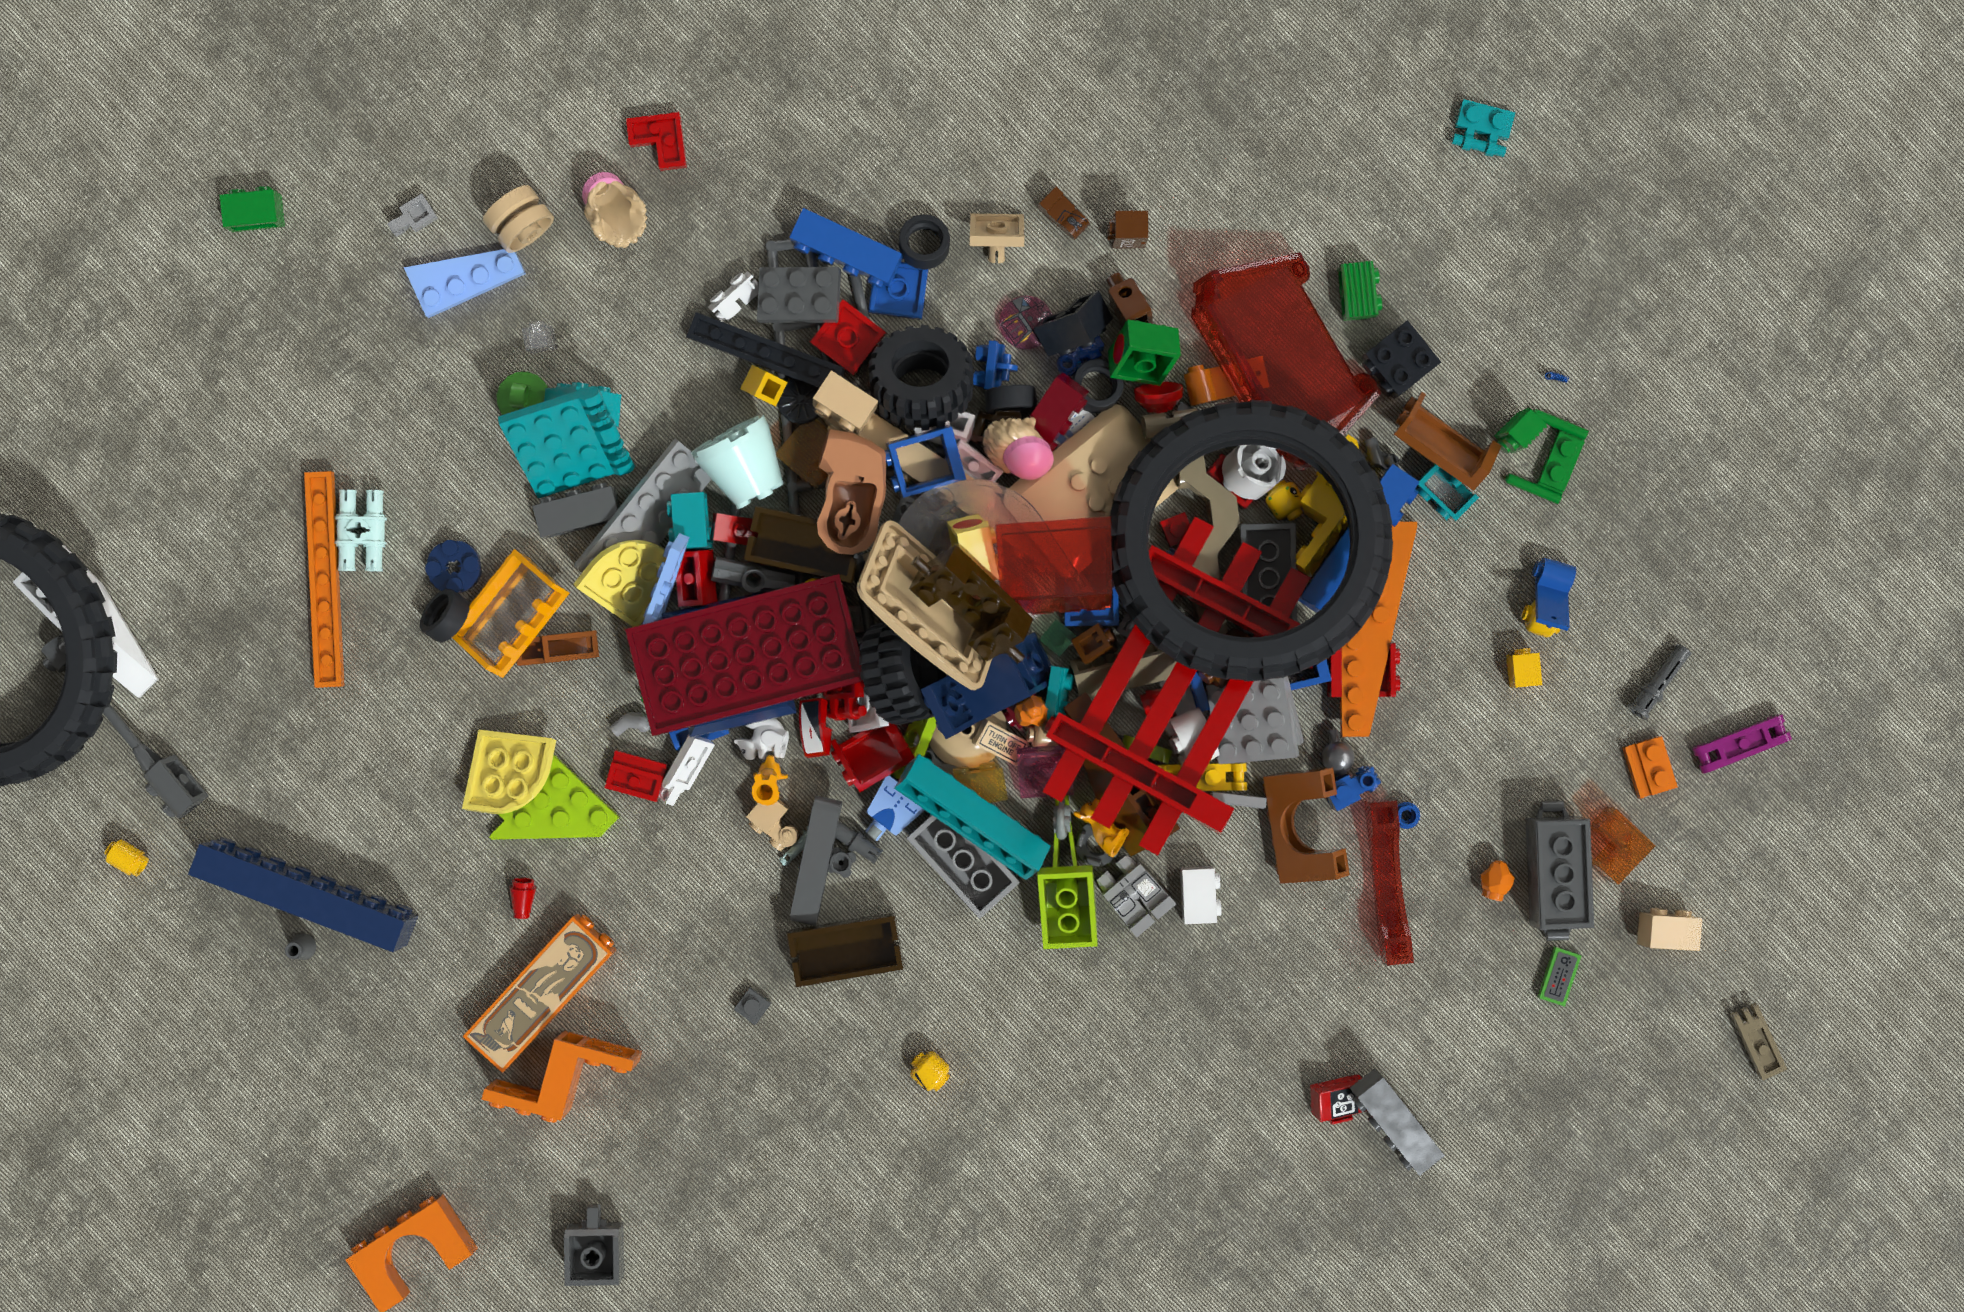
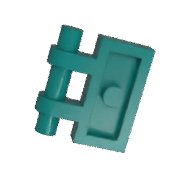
M1463 99L1455 128L1465 130L1464 136L1454 133L1451 144L1461 146V149L1466 151L1473 149L1484 152V155L1489 157L1494 155L1504 157L1507 147L1498 145L1497 140L1507 141L1509 139L1516 112ZM1474 133L1488 136L1487 142L1475 139Z

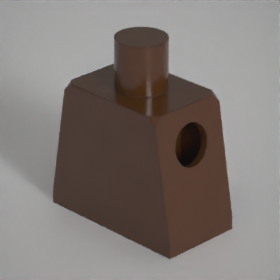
M1114 273L1106 280L1110 287L1108 290L1109 301L1122 328L1127 320H1138L1153 324L1152 309L1133 278L1124 280L1121 273Z

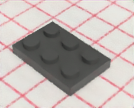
M760 267L757 321L759 323H838L841 269L839 267Z

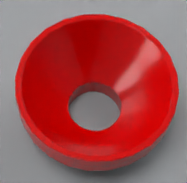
M1163 382L1161 386L1143 384L1134 389L1135 400L1147 412L1164 413L1172 410L1173 406L1180 401L1183 396V385L1176 382Z

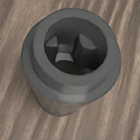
M297 934L286 946L285 954L290 959L307 960L314 955L316 942L308 934Z

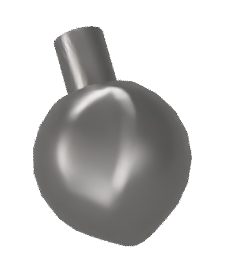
M1338 729L1329 730L1327 733L1330 744L1326 745L1323 750L1322 762L1325 768L1333 767L1334 774L1344 775L1354 764V752L1347 743L1340 742Z

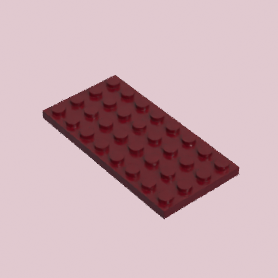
M839 574L625 629L652 736L863 682L860 672H862L861 665H859V657L861 655Z

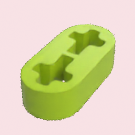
M1124 735L1122 743L1128 750L1134 737ZM1156 745L1149 758L1169 764L1173 751Z

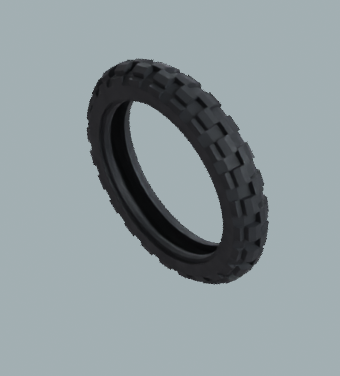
M1251 400V402L1235 403V401L1219 403L1204 410L1198 409L1180 417V420L1171 426H1166L1151 438V441L1142 451L1137 453L1127 467L1128 469L1121 482H1119L1114 495L1108 519L1107 554L1110 572L1116 592L1133 623L1154 646L1169 655L1174 661L1190 669L1208 674V676L1226 680L1265 681L1266 679L1283 678L1318 665L1334 655L1359 632L1375 609L1385 587L1392 561V519L1389 504L1386 502L1383 487L1378 476L1365 460L1364 454L1352 441H1348L1339 433L1337 428L1325 420H1319L1307 414V411L1290 405L1286 407L1272 404V401ZM1237 445H1258L1276 448L1288 452L1311 465L1326 479L1337 494L1343 506L1349 528L1350 549L1346 572L1331 599L1320 611L1302 624L1287 631L1263 637H1236L1221 634L1205 628L1183 614L1166 596L1159 585L1151 565L1148 550V536L1152 514L1161 494L1170 481L1182 469L1199 457L1212 451Z
M1 513L0 559L23 572L44 593L58 618L66 650V671L63 687L58 701L48 718L38 729L24 739L17 742L0 743V786L15 783L19 784L45 775L57 769L66 761L71 760L84 748V743L94 736L103 721L102 714L105 708L110 705L115 688L112 685L113 673H117V651L113 650L112 637L116 635L112 617H107L102 604L106 600L97 582L92 583L87 576V567L75 553H69L62 547L63 542L47 530H40L34 527L32 522L18 516Z

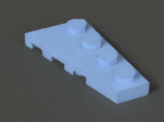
M679 533L674 543L668 542L663 557H666V561L662 562L656 577L659 580L652 589L650 595L652 600L645 611L643 624L663 620L662 614L666 611L689 537Z

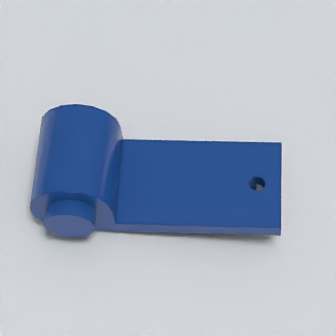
M1543 557L1541 561H1536L1532 571V576L1535 577L1536 622L1544 624L1548 628L1555 627L1568 631L1570 627L1568 593L1575 580L1576 566Z

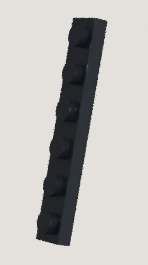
M697 312L686 336L692 341L816 388L821 387L831 370L842 378L846 370L841 366Z

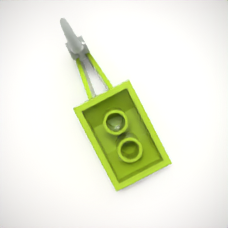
M1066 795L1062 803L1055 799L1053 867L1040 868L1037 872L1043 949L1098 946L1092 865L1077 866L1069 795ZM1068 832L1073 866L1060 867V840L1065 839Z

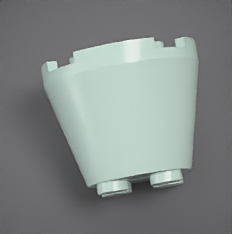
M764 415L760 417L755 416L727 429L726 432L715 437L713 441L710 439L691 452L696 463L736 505L737 509L752 502L751 499L755 497L761 500L773 493L772 490L784 484L769 424Z

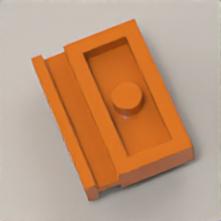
M1656 736L1622 747L1637 798L1642 799L1678 788L1662 736Z

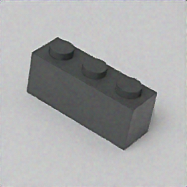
M601 483L591 486L592 491L581 493V490H574L565 493V498L555 500V496L540 499V504L532 506L540 537L547 539L606 524L620 507L616 488L607 486V483Z

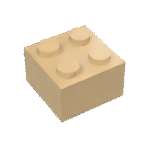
M832 370L813 397V406L816 409V414L827 421L830 418L838 422L839 429L855 433L858 436L877 409L878 400Z

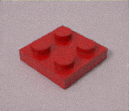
M842 299L839 303L838 323H824L810 343L854 376L886 335V332Z

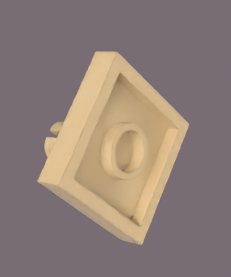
M970 213V246H989L988 261L995 263V252L998 251V263L1005 262V247H1024V214Z

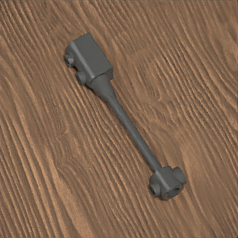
M60 635L49 641L41 649V652L46 657L43 660V665L48 670H57L59 673L66 671L65 642L63 635ZM111 705L105 708L103 714L133 750L132 752L144 773V778L148 781L145 785L146 791L152 796L159 795L165 802L162 810L167 816H176L180 819L193 811L209 796L175 754L162 759L148 746L141 743Z

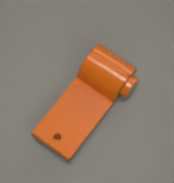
M1263 356L1204 369L1203 364L1189 367L1188 373L1184 374L1190 406L1269 388Z

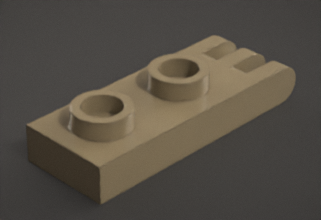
M1755 1002L1750 1004L1754 1015L1751 1016L1748 1008L1744 1007L1740 1009L1743 1020H1741L1736 1011L1731 1013V1017L1759 1079L1764 1081L1788 1069L1764 1016Z

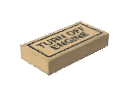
M986 719L983 720L972 740L973 744L1015 766L1018 765L1029 745V742Z

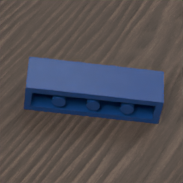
M805 208L802 209L789 237L794 244L793 248L804 254H808L811 251L819 255L818 259L831 266L835 262L843 266L842 270L852 276L857 277L858 274H861L868 278V283L878 288H882L883 285L890 287L903 259L902 253Z

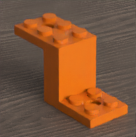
M563 1031L554 1039L541 1090L495 1079L484 1089L481 1100L489 1101L488 1105L495 1108L507 1106L515 1108V1112L518 1114L531 1115L533 1113L541 1115V1119L544 1121L555 1123L557 1120L561 1121L572 1108L584 1062L592 1066L609 1065L611 1070L615 1072L627 1073V1071H632L640 1062L642 1051Z

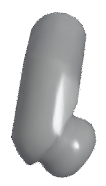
M627 712L613 723L610 729L619 737L628 728L646 732L650 729L648 718L644 713Z

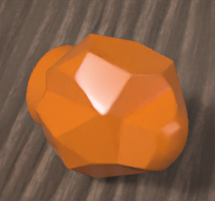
M1032 695L1016 703L1014 711L1019 725L1026 727L1033 724L1040 727L1047 720L1048 708L1041 697Z
M1497 860L1492 862L1489 868L1480 875L1483 888L1481 895L1492 900L1503 901L1504 895L1511 889L1515 879L1504 861Z

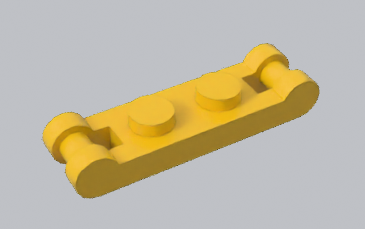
M1209 763L1196 788L1202 791L1247 790V782H1244V772L1247 771V763ZM1155 764L1177 776L1181 769L1180 764ZM1226 772H1233L1234 782H1226Z

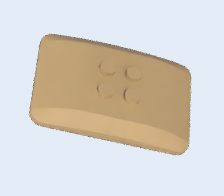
M1115 404L1112 408L1101 412L1052 452L1054 457L1053 465L1044 476L1034 480L1020 478L1004 493L1003 504L1063 575L1070 576L1078 573L1107 549L1108 519L1119 482L1123 479L1128 469L1127 467L1137 453L1142 451L1151 441V439H1144L1142 426L1122 405ZM1176 476L1161 494L1156 507L1178 489Z
M891 520L886 521L880 527L857 583V592L860 598L896 634L943 672L970 690L981 688L992 659L989 661L984 660L968 645L974 628L943 599L928 607L909 589L918 572L911 565L913 559L919 555L927 563L936 556L898 523ZM977 595L972 596L975 599H980Z

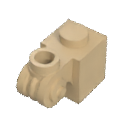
M780 799L775 804L769 806L757 803L746 817L750 820L748 825L759 834L762 832L768 834L771 837L769 843L779 851H782L785 847L792 846L799 838V832L795 826L787 825L783 828L781 825V818L790 807Z

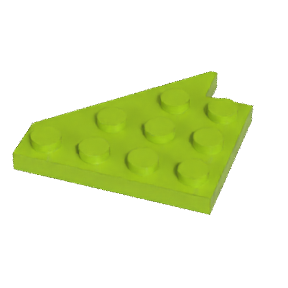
M554 754L550 773L540 792L528 804L518 810L498 814L504 821L489 838L491 840L601 837L620 816Z

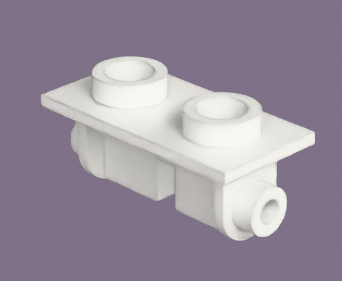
M748 271L745 274L741 272L736 275L730 282L731 286L725 292L721 290L711 298V304L708 308L713 313L716 310L719 311L715 316L721 322L729 321L742 309L735 302L738 298L746 305L758 295L759 283L755 279L750 282L753 275Z

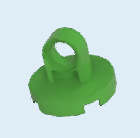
M516 372L507 376L497 391V405L501 414L504 415L544 402L545 388H548L547 384L538 375L530 372Z

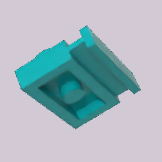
M1051 666L1045 704L1048 708L1047 720L1051 716L1056 717L1059 712L1065 715L1063 707L1069 703L1067 701L1068 694L1074 685V675H1071L1072 669Z

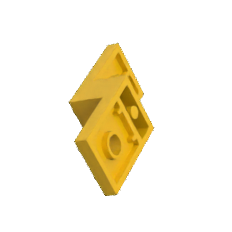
M1348 434L1346 439L1350 442L1352 441L1359 449L1358 441ZM1318 471L1316 472L1318 476L1312 485L1310 483L1307 484L1300 495L1305 515L1319 523L1311 535L1313 537L1312 541L1308 546H1302L1295 557L1297 559L1296 566L1298 571L1309 577L1313 576L1348 527L1347 518L1337 494Z

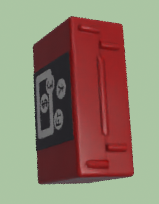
M1351 1075L1310 1085L1311 1114L1320 1122L1328 1121L1331 1125L1353 1120L1352 1115L1362 1112L1352 1100L1356 1096L1350 1087L1362 1079L1360 1075Z

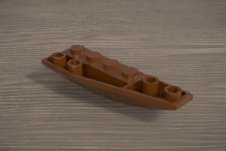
M1084 692L1063 707L1065 715L1081 723L1092 700ZM1106 722L1100 735L1126 749L1112 727ZM1085 760L1083 765L1095 798L1101 800L1114 775ZM1134 786L1113 822L1118 829L1127 828L1130 831L1122 845L1130 857L1146 850L1139 846V843L1162 801ZM1177 823L1175 824L1170 835H1172L1180 829Z

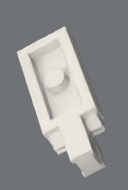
M699 736L687 737L662 783L659 797L665 804L674 806L680 793H683L685 789L690 790L715 746L709 739Z

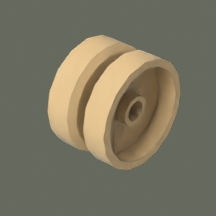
M529 185L515 188L502 196L487 210L483 217V222L493 234L499 233L498 241L508 253L519 251L533 243L548 230L554 221V216L544 204L538 205L539 197Z

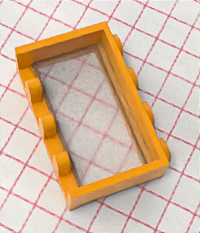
M514 549L493 577L488 580L478 596L473 599L469 606L466 621L452 639L486 670L504 678L570 593L529 557Z

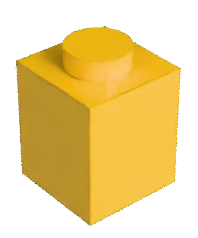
M751 365L740 389L776 407L787 382Z
M1531 648L1514 649V655H1506L1509 687L1518 688L1543 685L1540 653H1531Z

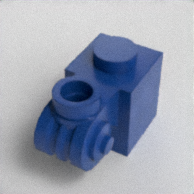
M1373 766L1359 767L1358 772L1355 773L1356 775L1352 777L1348 774L1335 777L1337 794L1326 797L1332 810L1339 811L1360 800V794L1367 791L1371 793L1376 790L1375 788L1378 787L1381 780L1377 778V773L1374 772Z

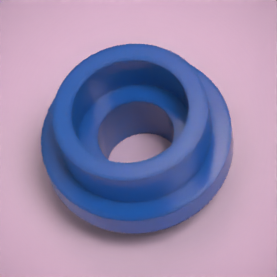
M1402 802L1394 808L1393 820L1397 826L1403 829H1410L1418 824L1420 811L1413 803ZM1405 810L1410 812L1408 820H1403L1401 817L1402 812Z

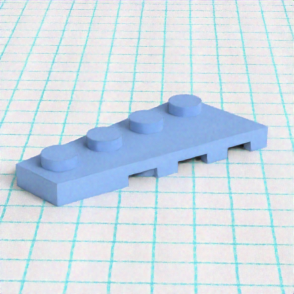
M505 249L404 267L421 307L428 318L526 274L517 253H508Z

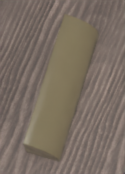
M1150 642L1124 690L1167 680L1176 661ZM1122 648L1115 652L1108 651L1089 664L1083 663L1081 658L1070 661L1078 696L1086 692L1090 698H1095Z

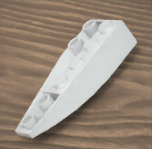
M62 545L69 553H72L66 546ZM88 569L86 571L87 576L92 583L97 582L106 600L102 604L107 617H112L116 636L112 637L113 650L117 651V673H113V678L136 697L140 698L159 678L104 585ZM22 572L13 583L62 631L58 618L44 593Z

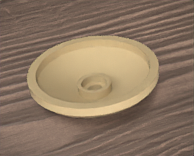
M1002 710L985 718L1007 730L1006 719ZM983 720L971 726L972 731L969 734H964L961 731L948 739H945L936 726L929 743L934 753L942 761L961 768L970 769L982 766L996 756L972 743Z

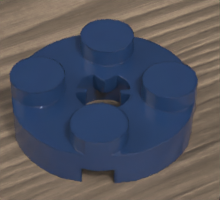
M447 540L438 544L430 552L425 571L431 583L440 591L452 589L456 593L466 592L478 583L482 575L480 555L473 546L466 542ZM458 560L461 564L458 565V567H461L460 572L450 573L448 571L450 568L448 567L449 562Z

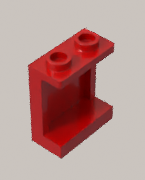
M1390 643L1379 697H1396V691H1400V676L1396 675V664L1400 663V649L1396 648V643ZM1340 648L1334 655L1327 658L1332 680L1327 682V697H1342V648Z
M889 723V726L862 731L842 744H839L836 739L830 741L834 748V751L831 752L838 766L843 765L845 768L841 772L849 786L854 784L859 792L907 765L915 758L898 726Z

